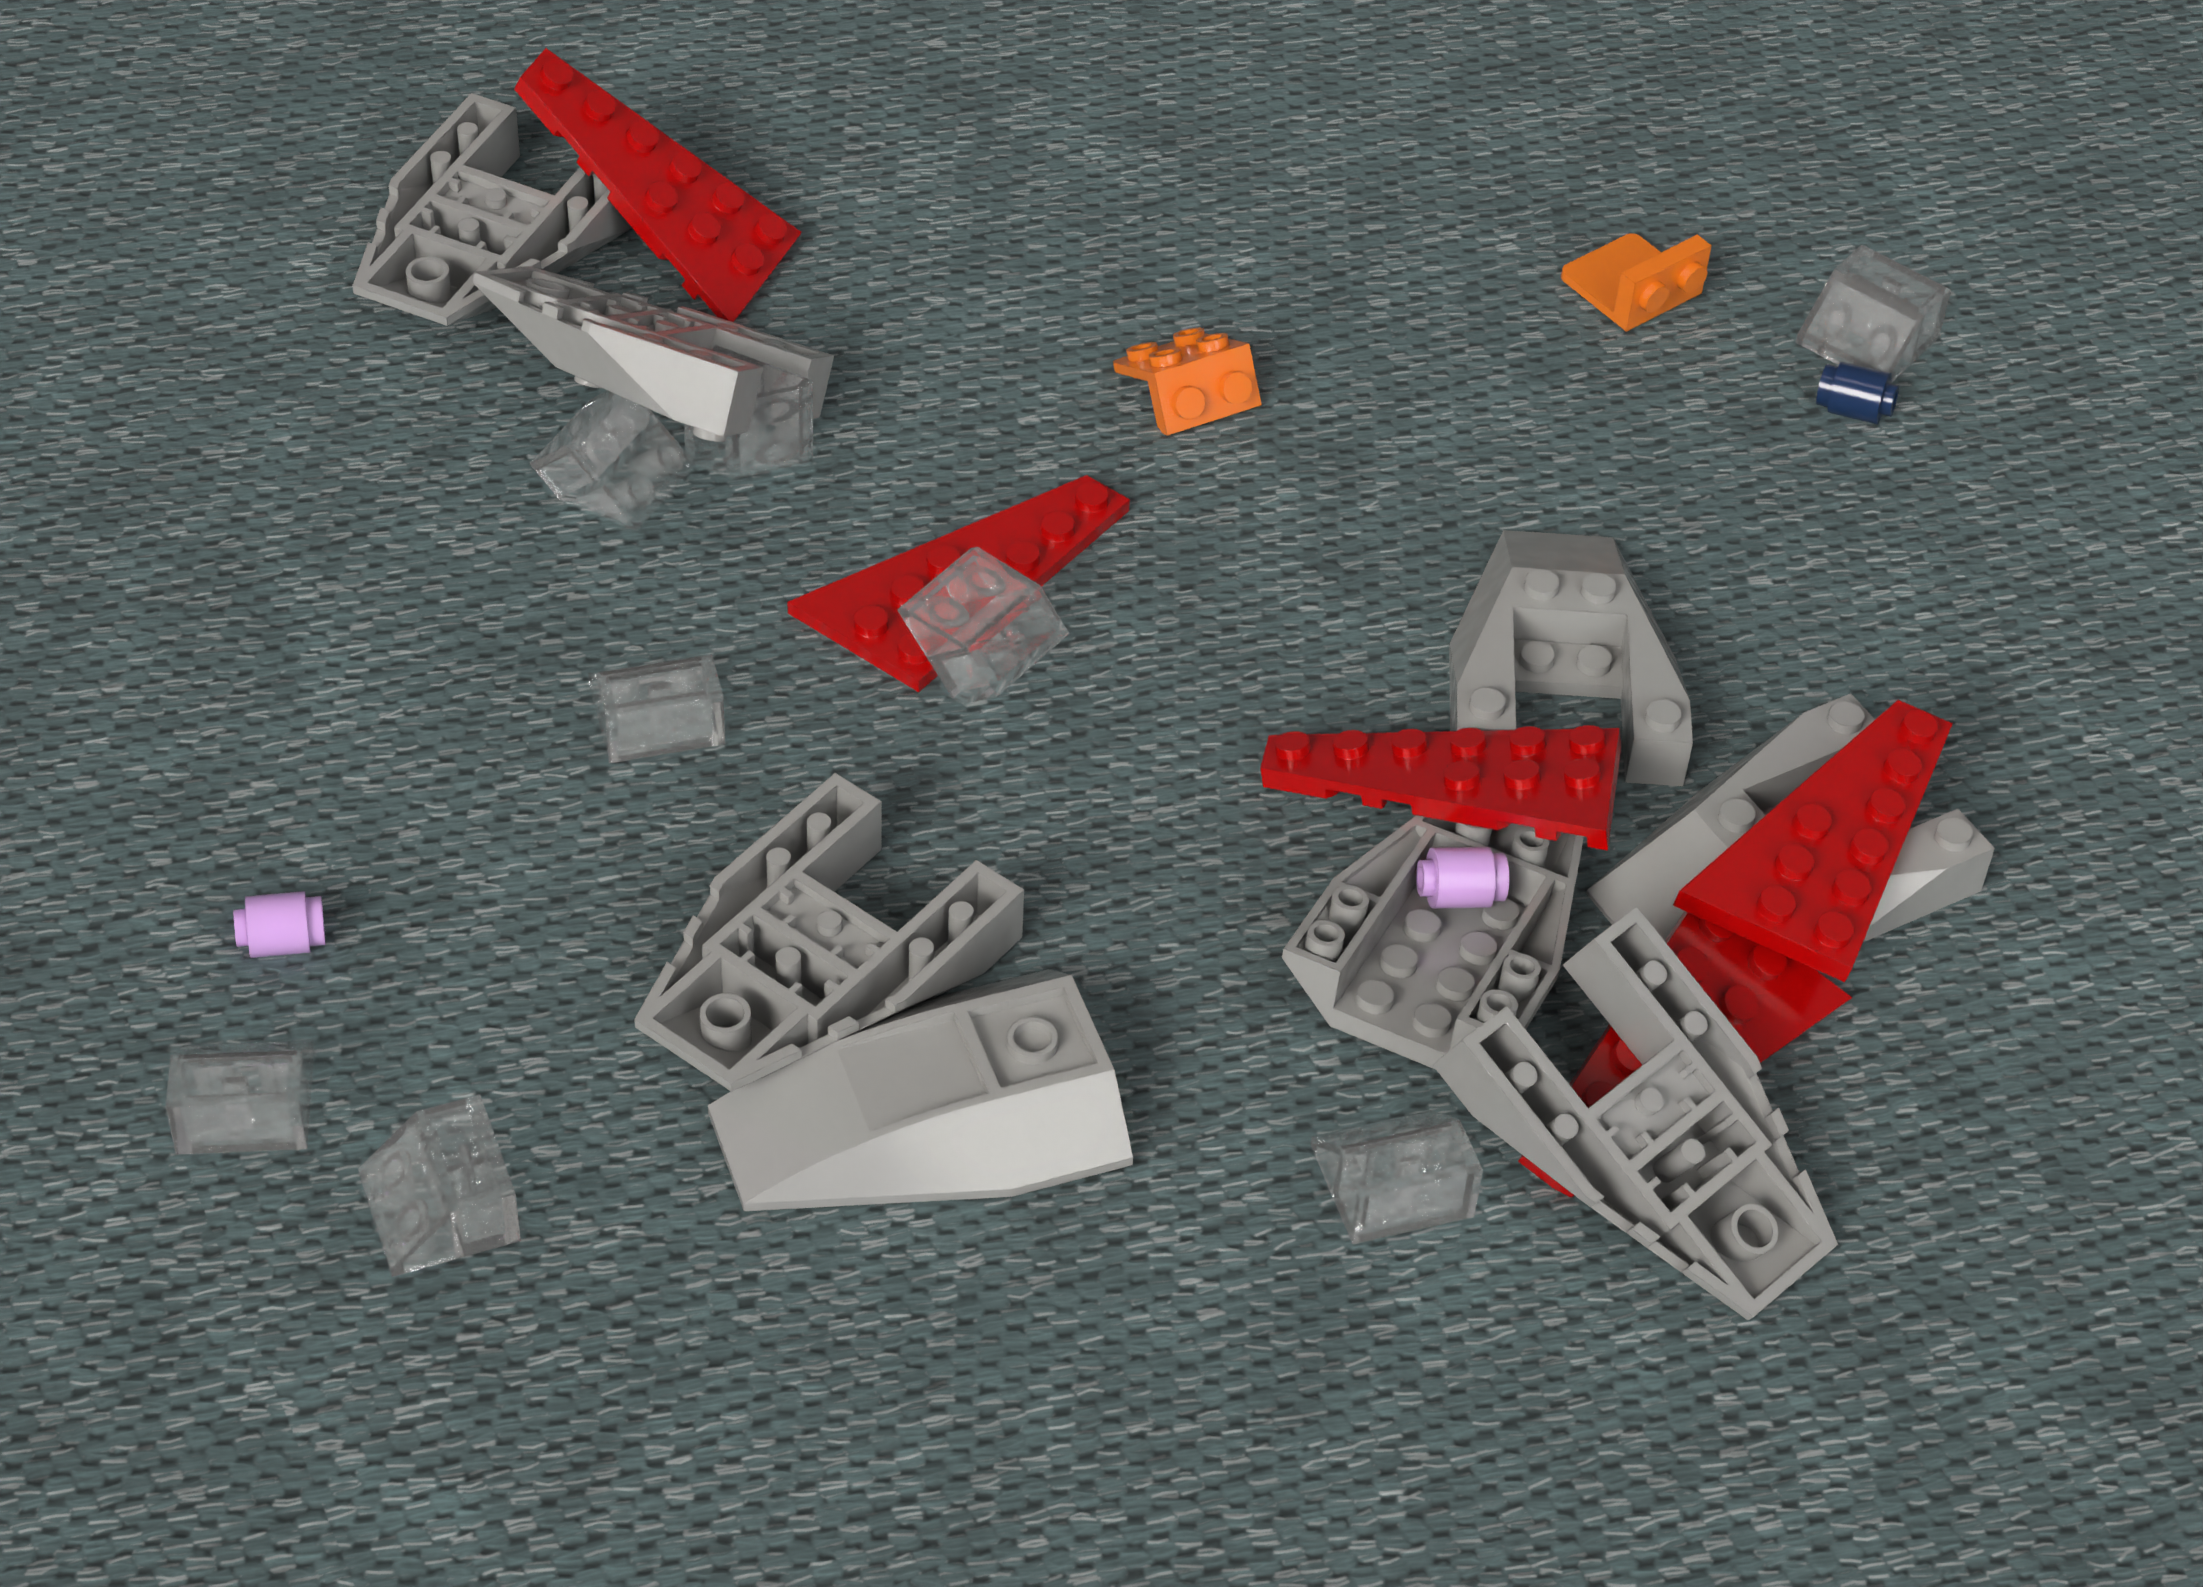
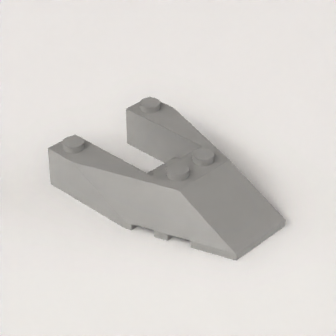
M471 93L391 178L389 196L385 207H381L376 219L377 230L372 243L368 242L352 285L353 293L448 326L497 308L473 284L475 272L529 266L557 274L631 229V226L607 199L610 191L596 174L588 177L581 167L577 169L555 195L502 178L520 157L516 107Z
M529 266L474 273L473 284L555 367L575 375V382L593 388L606 389L672 420L693 426V435L714 442H725L727 436L749 432L754 408L767 412L766 420L785 427H798L799 422L819 418L834 355L682 306L677 308L676 313L648 304V297L629 292L623 293V295L618 293L611 294L594 288V283Z
M1503 530L1449 644L1450 731H1457L1462 728H1477L1482 731L1515 730V692L1621 699L1625 783L1683 786L1693 745L1690 699L1676 658L1614 538Z
M1851 693L1802 713L1697 792L1587 890L1586 894L1611 924H1614L1637 906L1665 941L1684 913V910L1673 906L1679 890L1875 719ZM1959 809L1909 829L1863 942L1982 890L1995 848Z
M834 773L714 877L710 884V895L698 916L693 915L683 932L684 941L671 964L666 962L634 1019L635 1028L732 1092L764 1078L842 1038L926 1000L937 997L984 974L1022 938L1024 889L975 860L898 932L835 893L841 885L882 850V801L837 773Z
M1636 906L1563 964L1564 968L1642 1064V1066L1589 1108L1584 1104L1507 1006L1462 1039L1437 1060L1433 1067L1474 1118L1582 1202L1742 1317L1750 1320L1834 1249L1838 1243L1806 1169L1799 1172L1784 1137V1134L1789 1129L1780 1108L1772 1110L1757 1075V1072L1762 1069L1758 1057Z

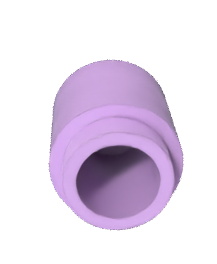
M1489 847L1430 848L1426 860H1419L1417 863L1416 887L1418 895L1420 897L1427 896L1429 906L1432 909L1490 908L1493 902L1505 901L1508 895L1509 867L1506 855L1504 853H1492Z
M305 891L245 896V909L233 910L236 946H249L250 958L310 953V946L326 945L321 896L306 897Z

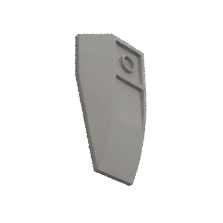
M1416 815L1331 880L1284 947L1282 959L1330 1027L1435 1069L1433 1064L1505 1006L1511 1010L1525 1029L1529 1026L1559 975L1584 836L1561 832L1559 839L1553 841L1535 837V828L1511 823L1500 830H1493ZM1489 847L1492 853H1504L1506 855L1509 867L1507 898L1505 901L1493 902L1490 908L1432 909L1429 906L1427 896L1420 897L1417 892V863L1419 860H1426L1430 848Z
M1050 969L931 998L842 1038L764 1078L732 1092L730 1091L708 1105V1114L743 1211L1013 1197L1133 1165V1154L1114 1067L1072 975Z

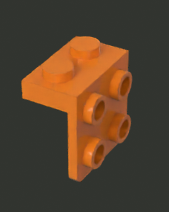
M1630 233L1565 264L1562 268L1561 279L1627 332L1702 294L1708 273L1707 266L1712 245L1697 234L1660 252L1640 235Z
M1200 327L1185 329L1173 334V342L1160 346L1156 342L1137 344L1126 349L1127 356L1113 361L1116 373L1148 381L1157 427L1164 435H1171L1262 405L1250 344L1229 339L1227 333L1207 334L1204 328Z

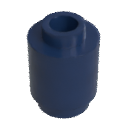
M1842 361L1838 366L1826 364L1820 379L1816 404L1828 407L1829 413L1878 425L1882 415L1890 417L1893 415L1899 395V385L1891 384L1892 373Z

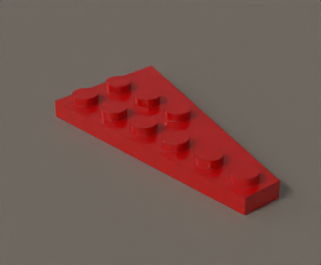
M547 48L543 50L519 78L514 90L553 136L564 137L578 153L579 158L576 163L588 177L596 174L610 191L607 199L657 258L669 260L683 276L685 281L681 286L692 299L696 300L700 297L716 317L735 322L802 232Z
M1085 475L787 602L788 614L917 692H920L1129 511L1130 499Z
M1897 700L1679 890L1673 906L1845 982L1853 968L1953 723Z
M1583 725L1574 729H1540L1533 726H1525L1515 730L1482 731L1477 728H1462L1457 731L1423 732L1418 729H1404L1398 732L1364 733L1359 730H1347L1337 734H1306L1300 731H1290L1281 735L1268 736L1260 770L1263 787L1325 799L1335 796L1339 792L1361 796L1363 806L1379 809L1385 807L1387 800L1410 804L1412 815L1493 830H1500L1511 823L1535 828V837L1553 841L1559 839L1561 832L1587 837L1588 847L1608 851L1621 754L1620 728H1600L1594 725Z
M1684 911L1665 940L1666 944L1756 1054L1760 1063L1852 998L1816 969ZM1609 1024L1569 1085L1589 1108L1642 1066V1064ZM1521 1155L1518 1162L1553 1189L1571 1198L1575 1196L1525 1156Z

